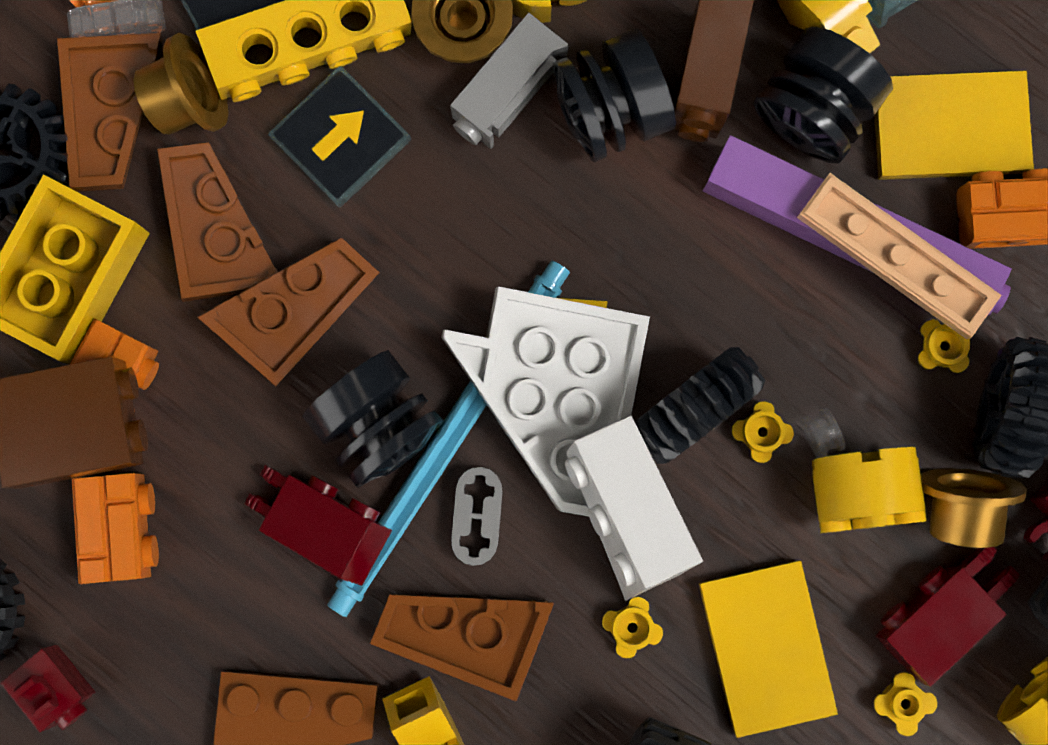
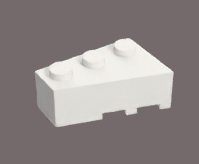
M632 416L573 442L566 452L569 458L565 460L566 470L574 486L578 490H582L589 508L588 514L591 523L601 538L625 601L671 580L703 562Z

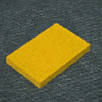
M1027 71L890 76L893 90L874 115L878 180L972 176L973 174L987 171H1001L1003 175L1022 174L1025 171L1034 169Z
M800 560L698 583L732 729L736 738L838 715Z

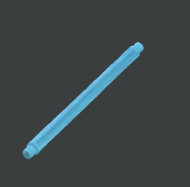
M551 260L542 275L535 277L534 284L528 292L554 298L559 297L562 293L560 287L570 271L561 264ZM471 381L379 520L380 524L391 529L392 532L363 585L361 586L342 579L338 580L335 584L337 590L327 606L338 614L347 617L355 603L362 601L364 593L486 407L487 404Z

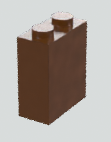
M697 0L673 103L676 118L674 130H679L678 135L680 137L696 142H706L708 137L717 139L730 114L754 0Z
M111 356L0 379V478L2 488L22 489L144 464L142 452L148 449V438L143 421L141 419L136 420L132 399H137L139 396L138 382L134 370L131 367L127 368L126 361Z

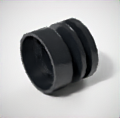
M808 27L805 28L784 58L786 70L775 71L767 83L769 87L762 88L755 98L753 105L756 113L764 123L796 149L815 159L827 163L840 164L851 149L850 143H855L863 132L860 121H870L893 90L892 79L884 67L870 53L850 39L832 30Z
M631 29L602 42L605 66L601 68L587 49L576 52L580 76L568 57L553 62V71L557 83V98L563 116L575 139H578L585 153L593 162L607 157L603 134L615 152L625 150L626 138L623 125L627 123L639 140L644 142L675 129L676 118L669 89L651 47L638 29Z
M389 350L375 355L346 374L319 396L302 416L323 444L334 442L345 435L351 440L336 459L341 467L354 462L361 456L364 457L365 460L349 476L357 488L371 480L387 476L405 464L426 446L432 433L444 422L435 410L416 421L412 419L428 402L422 393L402 403L398 401L396 396L404 389L411 378Z

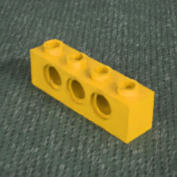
M285 0L196 30V34L221 100L231 97L233 102H239L257 96L262 92L261 86L280 80L281 85L299 82L310 75L308 71L310 69L328 64L330 69L348 65L357 60V53L374 47L377 52H385L397 48L405 43L404 37L410 35L412 20L404 0ZM359 12L366 16L369 23L360 31H351L342 25L341 19L347 13ZM303 28H312L321 35V39L315 46L304 48L293 41L295 33ZM256 44L268 46L273 51L272 57L264 64L250 63L245 59V54L251 46Z

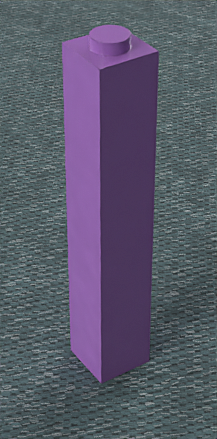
M731 135L729 136L703 192L869 270L797 218L824 179ZM876 205L1002 295L987 317L992 312L997 314L1002 309L1011 290V286L1005 284L1012 270L1011 268Z

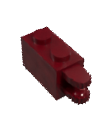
M265 465L260 476L267 483L281 488L273 505L270 500L250 493L244 504L266 517L258 531L336 577L362 586L392 532L391 529L376 521L380 512L355 498L351 499L349 505L335 498L339 489L314 475H311L308 482H304L291 475L286 476Z
M994 547L977 548L957 567L948 566L944 569L942 566L935 568L919 583L918 587L922 591L908 605L904 601L898 603L881 619L880 622L884 627L875 636L901 665L914 676L917 682L931 687L1007 615L996 601L1013 586L1020 574L1012 566H1008L998 571L984 587H981L972 578L992 561L997 552Z

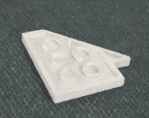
M496 287L486 338L449 330H443L441 338L557 510L589 517V508L582 490H578L574 486L567 473L565 460L569 458L566 452L574 441L631 416L650 317L504 287Z

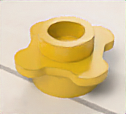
M935 319L928 320L921 326L920 332L924 337L923 351L918 354V362L923 368L931 370L936 366L948 367L952 372L959 373L968 367L969 358L967 355L970 350L971 338L965 339L946 324L941 325ZM943 341L949 344L947 351L942 350L940 347Z
M765 401L757 403L749 417L745 420L736 421L732 426L733 438L737 441H743L751 450V458L758 463L768 462L772 457V452L781 444L790 443L794 436L792 426L784 423L781 417L774 413V406ZM759 428H766L767 435L765 437L759 436Z
M641 597L630 599L628 606L617 612L612 610L606 612L602 619L603 628L612 633L617 643L616 652L623 658L634 657L638 649H642L648 644L656 645L663 637L662 627L655 624L648 613L649 603ZM630 623L637 624L636 632L631 633L628 631L627 627Z
M900 672L894 676L893 683L889 684L882 694L875 697L874 709L879 715L887 716L896 724V730L899 734L911 736L917 732L918 723L926 714H932L936 711L937 699L932 693L923 692L915 684V678L912 674ZM904 699L910 701V706L907 709L901 707V702Z

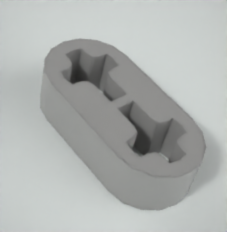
M483 467L471 468L464 472L458 480L455 494L451 539L452 550L459 560L472 566L482 565L489 561L496 553L499 542L503 495L502 483L494 472ZM476 476H485L486 485L494 487L495 490L493 497H485L482 514L473 513V496L465 494L466 485L474 484ZM472 518L482 519L481 535L482 537L490 538L489 548L480 549L479 557L469 556V548L460 544L461 536H467L471 533Z

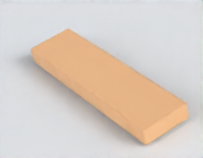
M831 173L827 175L797 216L803 223L965 339L972 338L1002 296Z

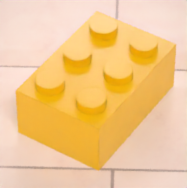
M43 174L0 252V331L60 362L70 365L94 318L102 322L150 233L135 221Z

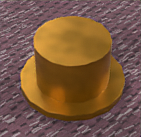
M413 0L411 19L418 39L431 54L448 62L471 63L490 56L505 41L512 27L513 4L511 0Z
M177 33L167 38L163 48L164 57L136 70L134 74V90L145 116L157 130L167 135L195 123L203 129L212 132L221 129L227 124L229 115L227 98L221 100L202 48L191 37L182 33Z
M947 468L921 473L923 492L933 496L929 533L934 538L953 545L975 548L996 547L1003 544L1008 506L1024 502L1027 488L1021 482L995 475L991 472L971 469Z

